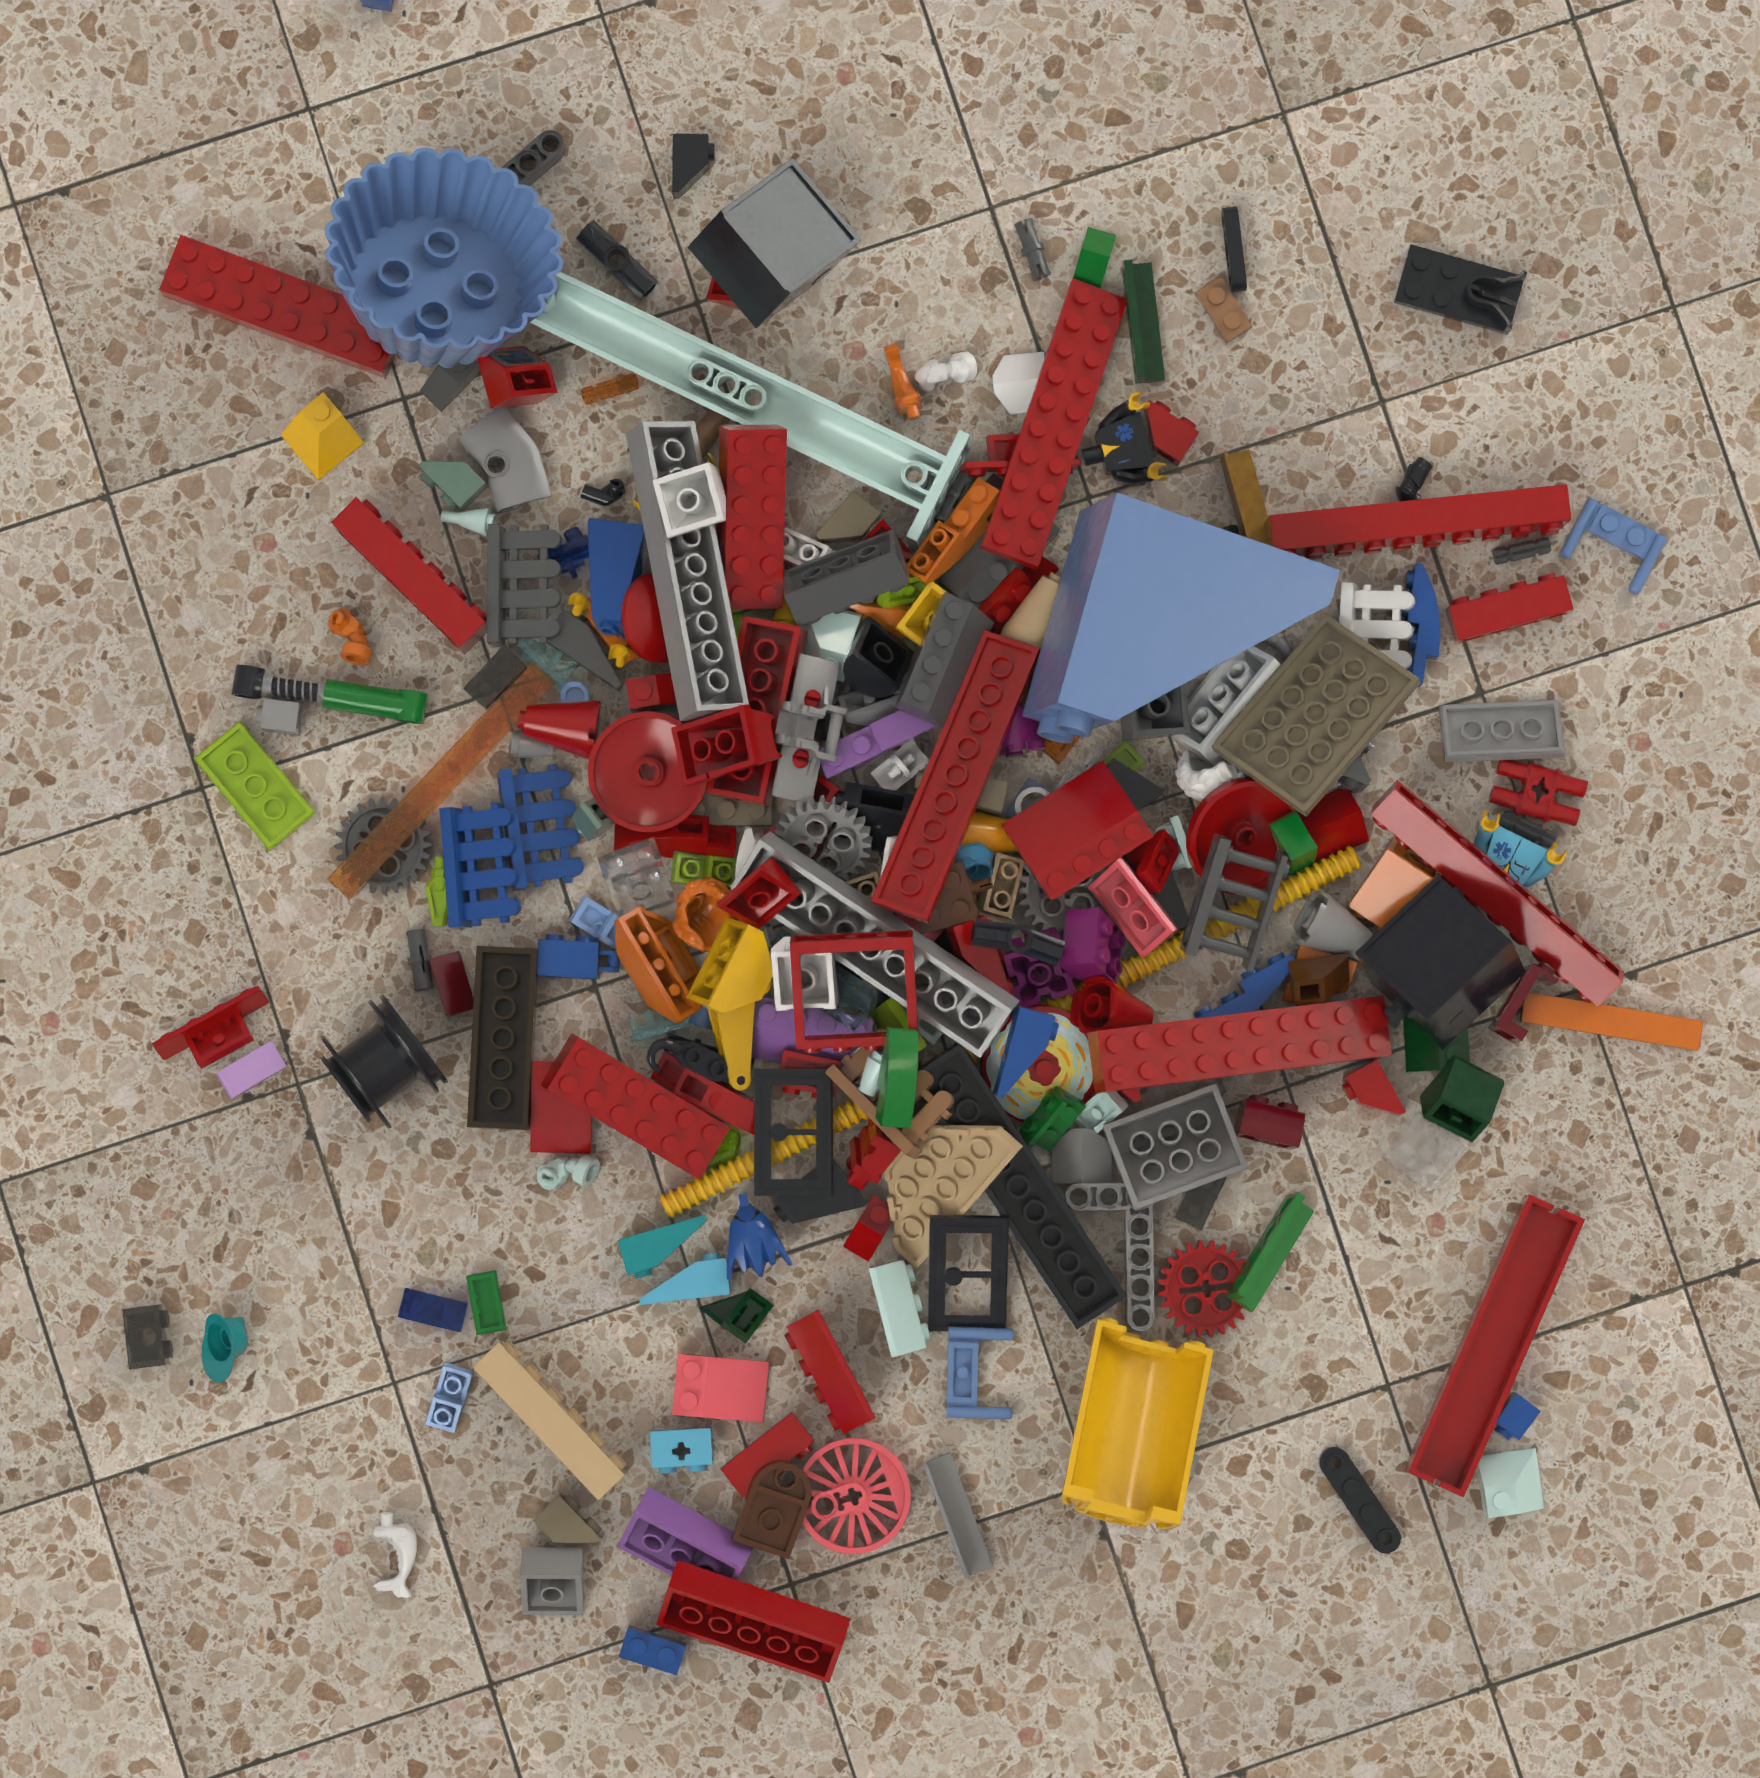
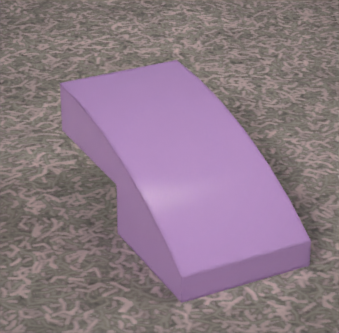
M272 1041L217 1072L216 1076L232 1100L257 1086L265 1079L282 1071L287 1066Z

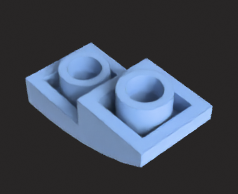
M447 1362L444 1363L425 1425L455 1433L469 1390L473 1370Z

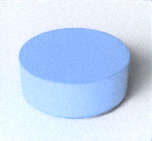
M571 681L561 689L560 700L561 703L589 701L590 692L583 683Z

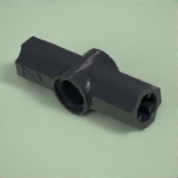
M594 220L588 223L576 237V240L605 266L608 273L615 276L640 301L647 297L658 284V281L629 254V251L616 242ZM616 254L625 257V262L618 267L612 266L609 263L610 258Z

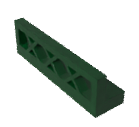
M1132 259L1123 260L1121 269L1124 295L1127 303L1126 312L1135 384L1164 381L1165 373L1152 262L1133 264Z

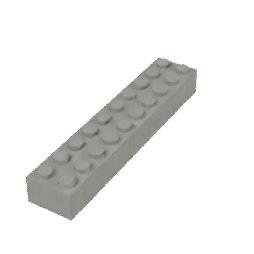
M695 421L641 422L626 433L679 719L680 721H693L740 705H749L715 524L676 537L667 538L652 481L703 464Z
M769 831L758 841L730 886L731 889L735 888L772 856L801 892L798 897L776 914L774 918L797 934L814 935L913 930L918 1016L979 1058L984 1055L1020 1000L884 908L873 905L871 899ZM904 949L833 953L835 960L907 1008Z

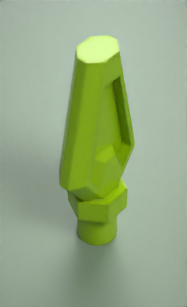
M434 857V869H431L432 877L425 885L432 925L446 926L448 911L443 857Z

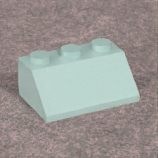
M904 1260L869 1268L891 1357L927 1348L925 1342L931 1339L927 1324H920L917 1313L923 1311L919 1293L914 1295L912 1293L910 1283L916 1281L911 1264L905 1265Z

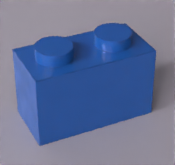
M629 1625L619 1658L677 1675L687 1643Z

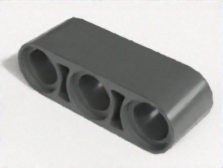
M554 130L542 132L501 168L512 170L518 177V184L531 186L564 156L565 145L561 134ZM553 140L559 143L558 149L554 152H547L543 149L544 144L548 141ZM526 160H534L537 163L535 169L528 172L522 170L521 165Z

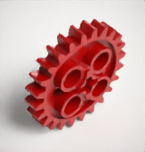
M1197 1240L1196 1249L1190 1243H1185L1186 1252L1183 1253L1180 1249H1175L1177 1259L1166 1258L1170 1268H1160V1271L1166 1277L1165 1279L1156 1280V1283L1164 1286V1290L1156 1293L1157 1296L1165 1297V1301L1159 1307H1169L1170 1311L1166 1314L1165 1318L1169 1319L1175 1316L1177 1319L1174 1327L1177 1328L1185 1324V1334H1189L1192 1328H1195L1196 1337H1201L1203 1330H1206L1207 1335L1211 1338L1214 1335V1329L1217 1328L1219 1333L1224 1335V1325L1227 1324L1232 1329H1235L1236 1325L1233 1319L1235 1317L1240 1320L1245 1319L1240 1312L1244 1308L1230 1298L1227 1309L1220 1311L1216 1308L1214 1304L1216 1296L1220 1293L1226 1295L1229 1289L1209 1291L1207 1293L1208 1297H1205L1202 1292L1180 1294L1179 1289L1202 1286L1203 1280H1206L1207 1285L1231 1283L1232 1285L1246 1260L1243 1258L1235 1261L1234 1257L1237 1253L1235 1249L1228 1254L1225 1253V1243H1222L1218 1249H1215L1214 1240L1209 1241L1207 1248L1204 1247L1202 1240ZM1216 1263L1222 1264L1226 1270L1225 1277L1219 1281L1215 1280L1211 1275V1268ZM1185 1267H1191L1196 1272V1279L1191 1284H1186L1181 1278V1272ZM1189 1297L1197 1298L1200 1304L1199 1310L1194 1314L1188 1313L1184 1307L1185 1301Z

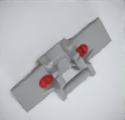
M799 654L790 701H782L780 704L774 734L775 744L781 745L780 753L782 758L777 763L771 796L792 801L801 800L807 804L808 796L812 798L814 796L821 760L837 763L838 756L835 755L843 716L847 715V709L832 705L840 663ZM825 713H831L824 753L819 752L818 742L813 740L818 719H823Z

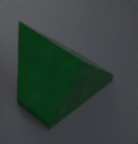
M749 1288L748 1291L698 1308L746 1344L774 1305Z

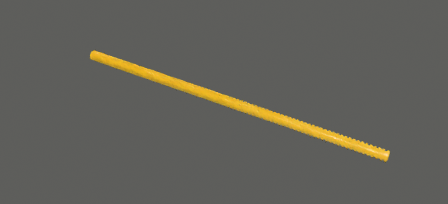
M1347 846L1345 851L1339 850L1337 855H1329L1328 860L1323 858L1320 860V864L1315 862L1312 864V868L1305 867L1304 872L1297 871L1295 873L1296 876L1290 875L1286 881L1282 879L1272 911L1275 913L1279 907L1283 909L1287 903H1295L1294 899L1296 898L1298 900L1303 899L1302 895L1304 894L1307 896L1311 895V891L1319 890L1320 886L1327 887L1328 882L1334 883L1336 878L1342 879L1344 874L1350 875L1354 869L1360 870L1361 862L1355 850ZM1246 897L1245 902L1240 900L1237 902V906L1230 905L1228 911L1256 918L1261 901ZM1212 919L1211 921L1207 920L1204 932H1206L1207 936L1219 939L1222 936L1226 938L1229 932L1234 934L1237 928L1242 930L1244 927ZM1179 931L1180 935L1178 936L1174 934L1170 940H1166L1144 958L1137 953L1138 956H1130V960L1127 962L1122 960V973L1118 976V985L1126 989L1128 988L1127 984L1131 983L1134 985L1137 979L1142 981L1145 979V975L1151 976L1153 971L1159 972L1161 967H1169L1170 962L1175 964L1178 962V958L1185 959L1186 953L1179 948L1184 931ZM1083 981L1079 982L1077 987L1073 985L1075 992L1080 991L1085 985L1082 983ZM1075 993L1053 1000L1047 998L1044 1004L1061 1007L1071 1012L1072 999ZM963 1047L973 1064L976 1065L977 1060L981 1058ZM846 1100L845 1105L841 1106L838 1104L837 1109L833 1110V1137L835 1136L834 1133L838 1131L842 1133L846 1127L848 1129L852 1128L851 1124L856 1123V1125L860 1124L859 1120L863 1118L865 1121L868 1120V1116L853 1101ZM811 1118L812 1121L809 1123L807 1121L803 1122L804 1126L800 1128L798 1125L795 1126V1129H816V1118ZM787 1135L782 1141H775L771 1138V1166L775 1167V1163L779 1161L780 1163L785 1162L784 1159L786 1157L789 1159L793 1158L792 1154L794 1153L801 1154V1150L804 1148L806 1151L809 1150V1146L812 1144L816 1146V1135ZM752 1148L753 1151L750 1153L748 1151L744 1152L745 1155L743 1157H740V1155L736 1156L737 1160L733 1162L731 1159L728 1160V1164L725 1166L720 1164L717 1170L712 1168L709 1174L704 1172L700 1180L695 1177L693 1182L687 1181L685 1186H677L678 1190L673 1192L671 1189L666 1196L661 1194L660 1201L668 1217L673 1219L676 1213L679 1212L681 1215L684 1213V1209L691 1210L692 1205L696 1204V1206H699L700 1201L704 1200L706 1202L709 1200L708 1197H716L720 1191L722 1193L726 1192L725 1188L730 1187L732 1189L734 1188L733 1184L738 1182L740 1185L745 1178L750 1180V1176L754 1174V1148Z

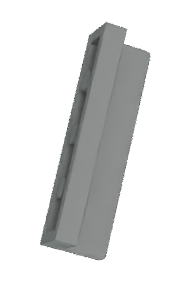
M949 1452L923 1462L922 1465L965 1579L970 1578L969 1576L992 1568L993 1565L951 1453Z

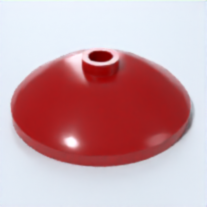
M647 573L635 579L626 591L621 611L622 627L627 642L640 658L652 663H662L669 660L652 573Z

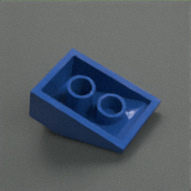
M1016 1006L993 1093L996 1096L1003 1098L1047 1048L1049 1040L1055 1041L1059 1023L1055 1022L1056 1016L1027 1007Z

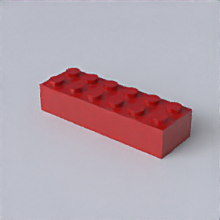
M778 424L719 425V472L726 495V521L717 523V540L731 609L782 608L787 429Z
M355 497L331 522L336 531L465 655L487 633L486 614L474 602L469 606L465 602L467 597L453 582L447 585L443 581L446 578L443 572L433 562L430 561L426 565L422 561L424 558L421 554L422 552L410 540L405 544L401 540L403 536L389 520L383 523L380 520L382 515L367 499L361 502Z
M743 616L737 644L748 702L751 709L774 716L775 719L771 720L774 737L780 704L782 701H790L799 654L804 653L808 631L801 626ZM775 744L777 751L780 753L781 745ZM778 760L709 780L706 793L771 807L773 800L771 793Z
M572 1033L541 1083L542 1087L699 1180L730 1129L729 1126Z
M677 1560L656 1625L829 1683L851 1618Z

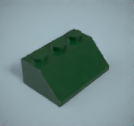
M1407 1016L1403 1018L1406 1073L1441 1071L1454 1055L1470 1062L1468 1027L1442 1050Z

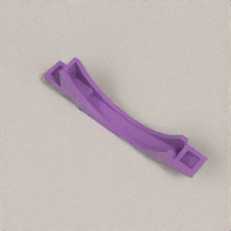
M1034 668V671H1033V673H1032V676H1031V678H1030V680H1029V683H1028V685H1027V688L1031 686V682H1032V679H1033V675H1034V672H1035V668ZM899 710L838 740L835 755L838 756L837 763L821 760L820 766L827 780L851 768L855 771L886 752L938 726ZM825 747L819 749L818 751L824 753Z

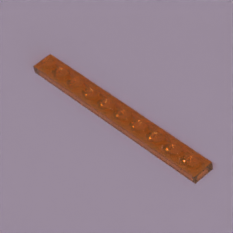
M532 662L337 867L327 880L350 900L518 723L520 710L526 711L527 705H535L555 682Z

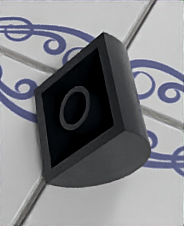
M867 616L862 621L844 662L843 673L851 688L863 695L875 698L890 696L899 690L914 651L872 617Z

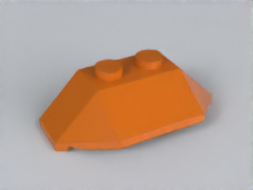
M637 906L616 919V954L646 1005L676 1024L699 1011L701 1006L686 997L700 969L683 940L675 934L672 922L656 913L647 911L641 906Z

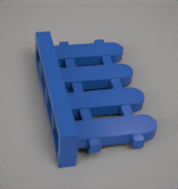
M556 764L548 765V771L526 774V768L518 769V775H512L511 768L499 770L497 772L501 808H508L514 813L513 823L504 827L505 838L513 839L517 845L516 852L508 856L509 867L516 869L519 873L517 884L512 886L513 891L525 890L529 882L534 883V888L542 887V881L564 878V884L572 883V877L578 876L583 872L584 864L579 858H569L568 847L575 846L580 840L578 831L573 828L565 829L564 818L574 814L576 810L575 803L570 799H561L560 788H565L570 784L571 774L565 769L557 770ZM551 790L552 801L530 802L529 792ZM521 793L522 804L516 805L515 794ZM555 819L557 830L535 833L533 822ZM520 823H525L527 834H520ZM560 849L561 860L539 862L537 851ZM529 852L531 863L525 864L523 853Z
M498 802L490 803L491 809L473 811L472 806H464L463 809L454 807L439 808L449 928L465 929L472 928V926H482L483 919L500 918V923H509L510 916H516L521 911V902L516 898H508L507 891L508 886L517 884L519 873L516 869L506 868L505 857L513 855L516 852L517 845L513 839L503 838L502 827L513 823L514 813L508 808H501V804ZM493 829V839L475 841L474 830ZM495 858L496 869L478 871L477 860ZM497 888L498 899L480 901L479 890Z

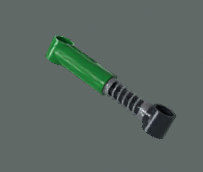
M238 664L235 668L231 695L260 700L262 696L272 698L277 695L279 699L284 696L287 700L294 698L295 701L302 699L303 702L310 700L312 704L317 701V704H322L323 709L391 718L406 723L424 724L428 699L427 693L406 689H388L327 679L326 683L319 681L317 684L313 683L312 680L310 682H304L305 679L298 681L296 677L294 680L288 679V676L286 679L280 678V675L275 677L274 674H267L265 669L255 666Z

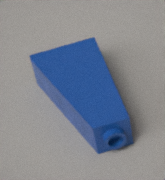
M589 518L588 545L591 617L597 630L606 635L624 634L621 619L623 599L631 583L643 574L648 556L644 528L641 524Z

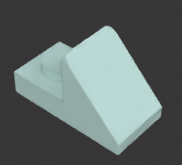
M1117 1091L1098 1093L1085 1103L1086 1108L1075 1122L1080 1128H1091L1098 1133L1103 1129V1125L1110 1123L1129 1105Z

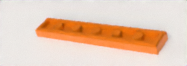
M1528 992L1523 1001L1520 1022L1694 1051H1699L1703 1021L1603 1004L1598 1007L1594 1003Z

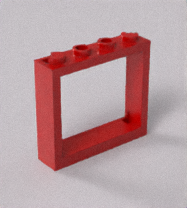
M913 930L791 936L790 958L796 1050L803 1049L805 1053L821 1052L822 1048H834L836 1052H846L852 1050V1047H864L865 1050L874 1051L882 1049L886 1038V1032L805 1036L800 954L904 949L908 1029H917L919 1041Z

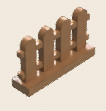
M879 1029L876 1032H887V1030ZM861 1047L852 1057L847 1054L842 1059L846 1063L842 1068L832 1064L825 1073L905 1155L916 1159L923 1151L917 1143L920 1140L926 1143L931 1138L927 1134L928 1131L942 1117L948 1120L952 1115L948 1110L954 1104L953 1095L947 1091H939L933 1096L928 1089L932 1086L934 1078L928 1071L920 1070L917 1072L914 1104L922 1096L928 1103L912 1119L911 1128L883 1127L875 1118L876 1102L879 1099L880 1089L875 1097H871L858 1090L859 1085L856 1083L859 1078H862L867 1056L872 1055L873 1051L865 1050L864 1047Z

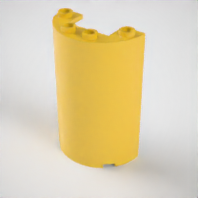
M1098 1319L1095 1325L1061 1500L1065 1505H1070L1071 1502L1074 1503V1510L1079 1513L1114 1524L1145 1528L1151 1523H1157L1156 1528L1158 1529L1177 1527L1181 1524L1214 1350L1206 1348L1202 1342L1192 1340L1184 1342L1178 1349L1169 1347L1167 1342L1161 1340H1152L1151 1342L1141 1340L1139 1335L1126 1332L1127 1327L1118 1325L1119 1322L1115 1319Z

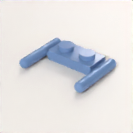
M1588 498L1560 551V555L1565 559H1569L1584 531L1587 530L1592 535L1643 560L1629 586L1630 593L1634 595L1639 594L1667 538L1612 508L1600 504L1592 498Z
M949 1327L946 1418H1012L1013 1411L1009 1407L977 1406L979 1340L1011 1341L1015 1337L1013 1329Z

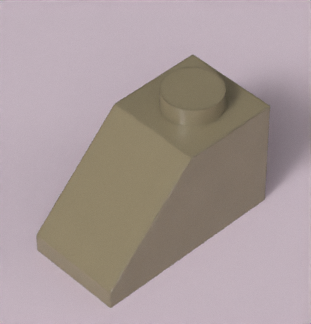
M853 490L815 535V540L820 543L862 540L880 522L878 520L881 518V512Z

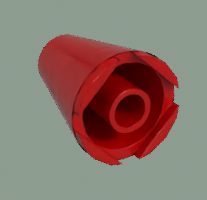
M589 700L527 705L526 711L520 710L518 728L523 729L524 736L578 757L589 759L591 750L596 742L601 701Z
M1094 975L1086 978L1082 982L1085 984L1082 989L1076 991L1073 995L1071 1004L1072 1021L1078 1025L1079 1031L1087 1035V1033L1099 1030L1148 1025L1153 1022V1010L1147 1003L1106 977Z

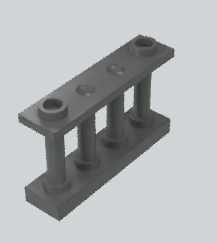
M1214 833L1179 948L1184 953L1197 956L1198 949L1202 950L1203 947L1243 958L1241 965L1247 971L1253 972L1255 965H1259L1263 956L1261 944L1281 879L1287 877L1290 863L1287 862L1288 856L1279 851H1276L1274 860H1269L1233 850V846H1230V839ZM1231 861L1270 872L1265 889L1225 879L1224 875H1222L1224 864H1228ZM1223 890L1261 901L1256 918L1215 907L1213 900L1216 892ZM1216 919L1252 929L1247 947L1207 936L1206 932H1204L1207 920Z

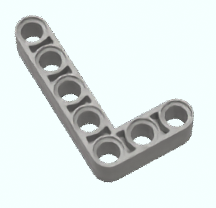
M1078 1183L1071 1185L1065 1191L1064 1201L1072 1210H1124L1125 1293L1127 1295L1125 1298V1318L1128 1326L1133 1330H1148L1153 1325L1155 1318L1153 1204L1135 1211L1124 1183ZM1076 1188L1082 1189L1086 1193V1201L1081 1206H1076L1070 1201V1193ZM1105 1188H1110L1116 1193V1201L1110 1206L1103 1204L1100 1200V1193ZM1136 1218L1143 1219L1147 1225L1146 1232L1140 1236L1135 1235L1130 1227L1132 1221ZM1137 1248H1141L1147 1253V1261L1141 1266L1135 1265L1131 1260V1254ZM1139 1278L1145 1280L1148 1286L1147 1292L1142 1296L1135 1295L1131 1289L1133 1281ZM1137 1309H1143L1148 1314V1321L1143 1326H1136L1132 1321V1314Z

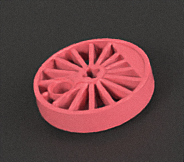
M861 1438L840 1439L820 1448L804 1465L802 1470L807 1477L832 1488L827 1491L811 1490V1496H814L802 1522L809 1534L821 1545L840 1553H866L888 1543L902 1528L910 1509V1483L900 1461L882 1445ZM853 1444L851 1476L840 1449L842 1445ZM859 1445L869 1446L873 1449L860 1476L857 1477ZM834 1448L844 1479L840 1477L822 1456L825 1452ZM878 1454L881 1467L865 1481L864 1479ZM818 1460L838 1482V1485L809 1471L813 1463ZM885 1474L887 1481L870 1486L880 1475ZM889 1487L891 1495L872 1494V1492ZM849 1488H854L856 1492L861 1491L862 1495L858 1497V1503L853 1504L851 1500L846 1501L844 1496L848 1495ZM826 1497L832 1500L834 1507L830 1513L821 1514L818 1512L816 1502L820 1498ZM872 1500L894 1501L898 1514L872 1502ZM869 1507L897 1520V1523L888 1531L870 1511ZM863 1512L884 1535V1537L876 1542H872ZM813 1513L821 1521L813 1527L806 1515ZM847 1515H849L847 1546H842L834 1542ZM855 1515L858 1517L867 1545L853 1547ZM840 1516L829 1540L818 1533L832 1518Z

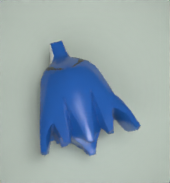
M746 1192L738 1194L737 1213L732 1218L729 1228L727 1280L732 1278L735 1260L738 1261L742 1272H747L749 1265L759 1277H762L767 1261L771 1266L776 1263V1250L787 1265L791 1266L792 1262L770 1220L763 1212L755 1208Z

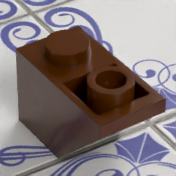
M1348 954L1288 961L1289 987L1295 1006L1325 1003L1349 982Z

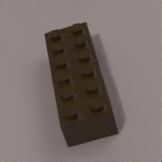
M477 946L467 1127L530 1131L532 1061H534L538 986V949Z

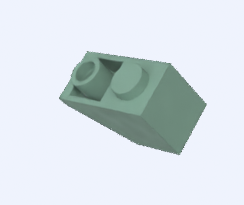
M422 461L418 465L423 472L419 477L431 489L436 485L444 493L440 498L452 510L457 506L461 511H464L488 488L486 482L465 461Z

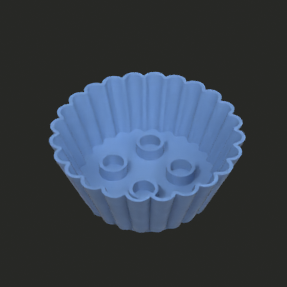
M424 147L415 150L411 156L401 152L393 153L386 158L385 164H368L362 171V178H353L347 181L343 191L345 197H340L331 204V213L334 220L328 222L324 230L330 244L326 249V258L334 272V281L369 338L375 342H380L385 352L389 354L398 353L399 357L405 362L412 363L418 361L424 367H434L438 363L444 368H452L458 362L465 365L471 364L479 357L488 356L521 332L529 322L543 313L545 301L557 291L558 283L554 276L562 270L563 259L556 251L562 244V238L555 229L550 227L553 223L552 212L545 206L537 204L539 199L535 189L525 184H518V177L512 170L507 168L495 169L493 163L484 156L478 155L467 158L463 152L457 149H446L438 154L435 150Z

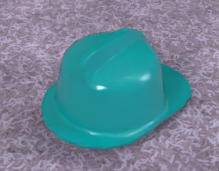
M216 1313L210 1314L207 1317L201 1358L203 1368L212 1381L217 1383L224 1382L230 1376L234 1359L246 1350L248 1340L245 1332L244 1318H223Z

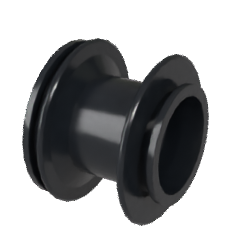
M382 994L379 997L382 1003L378 1006L372 1000L368 1002L374 1010L376 1024L339 1052L335 1051L325 1036H321V1040L333 1056L326 1059L323 1055L320 1059L367 1122H372L370 1116L376 1112L386 1127L390 1129L391 1124L380 1111V1107L416 1080L430 1085L435 1093L439 1092L435 1083L441 1080L445 1084L448 1080Z

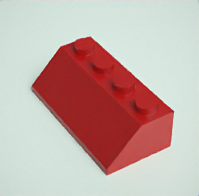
M819 1309L786 1326L789 1332L784 1334L792 1351L798 1348L803 1359L798 1362L806 1377L813 1376L817 1386L812 1389L820 1404L824 1402L828 1404L831 1413L827 1417L834 1430L841 1429L842 1433L845 1434L875 1419L876 1417Z

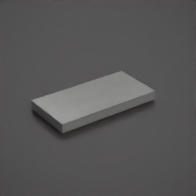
M1559 700L1446 704L1439 706L1444 763L1564 758L1565 747Z

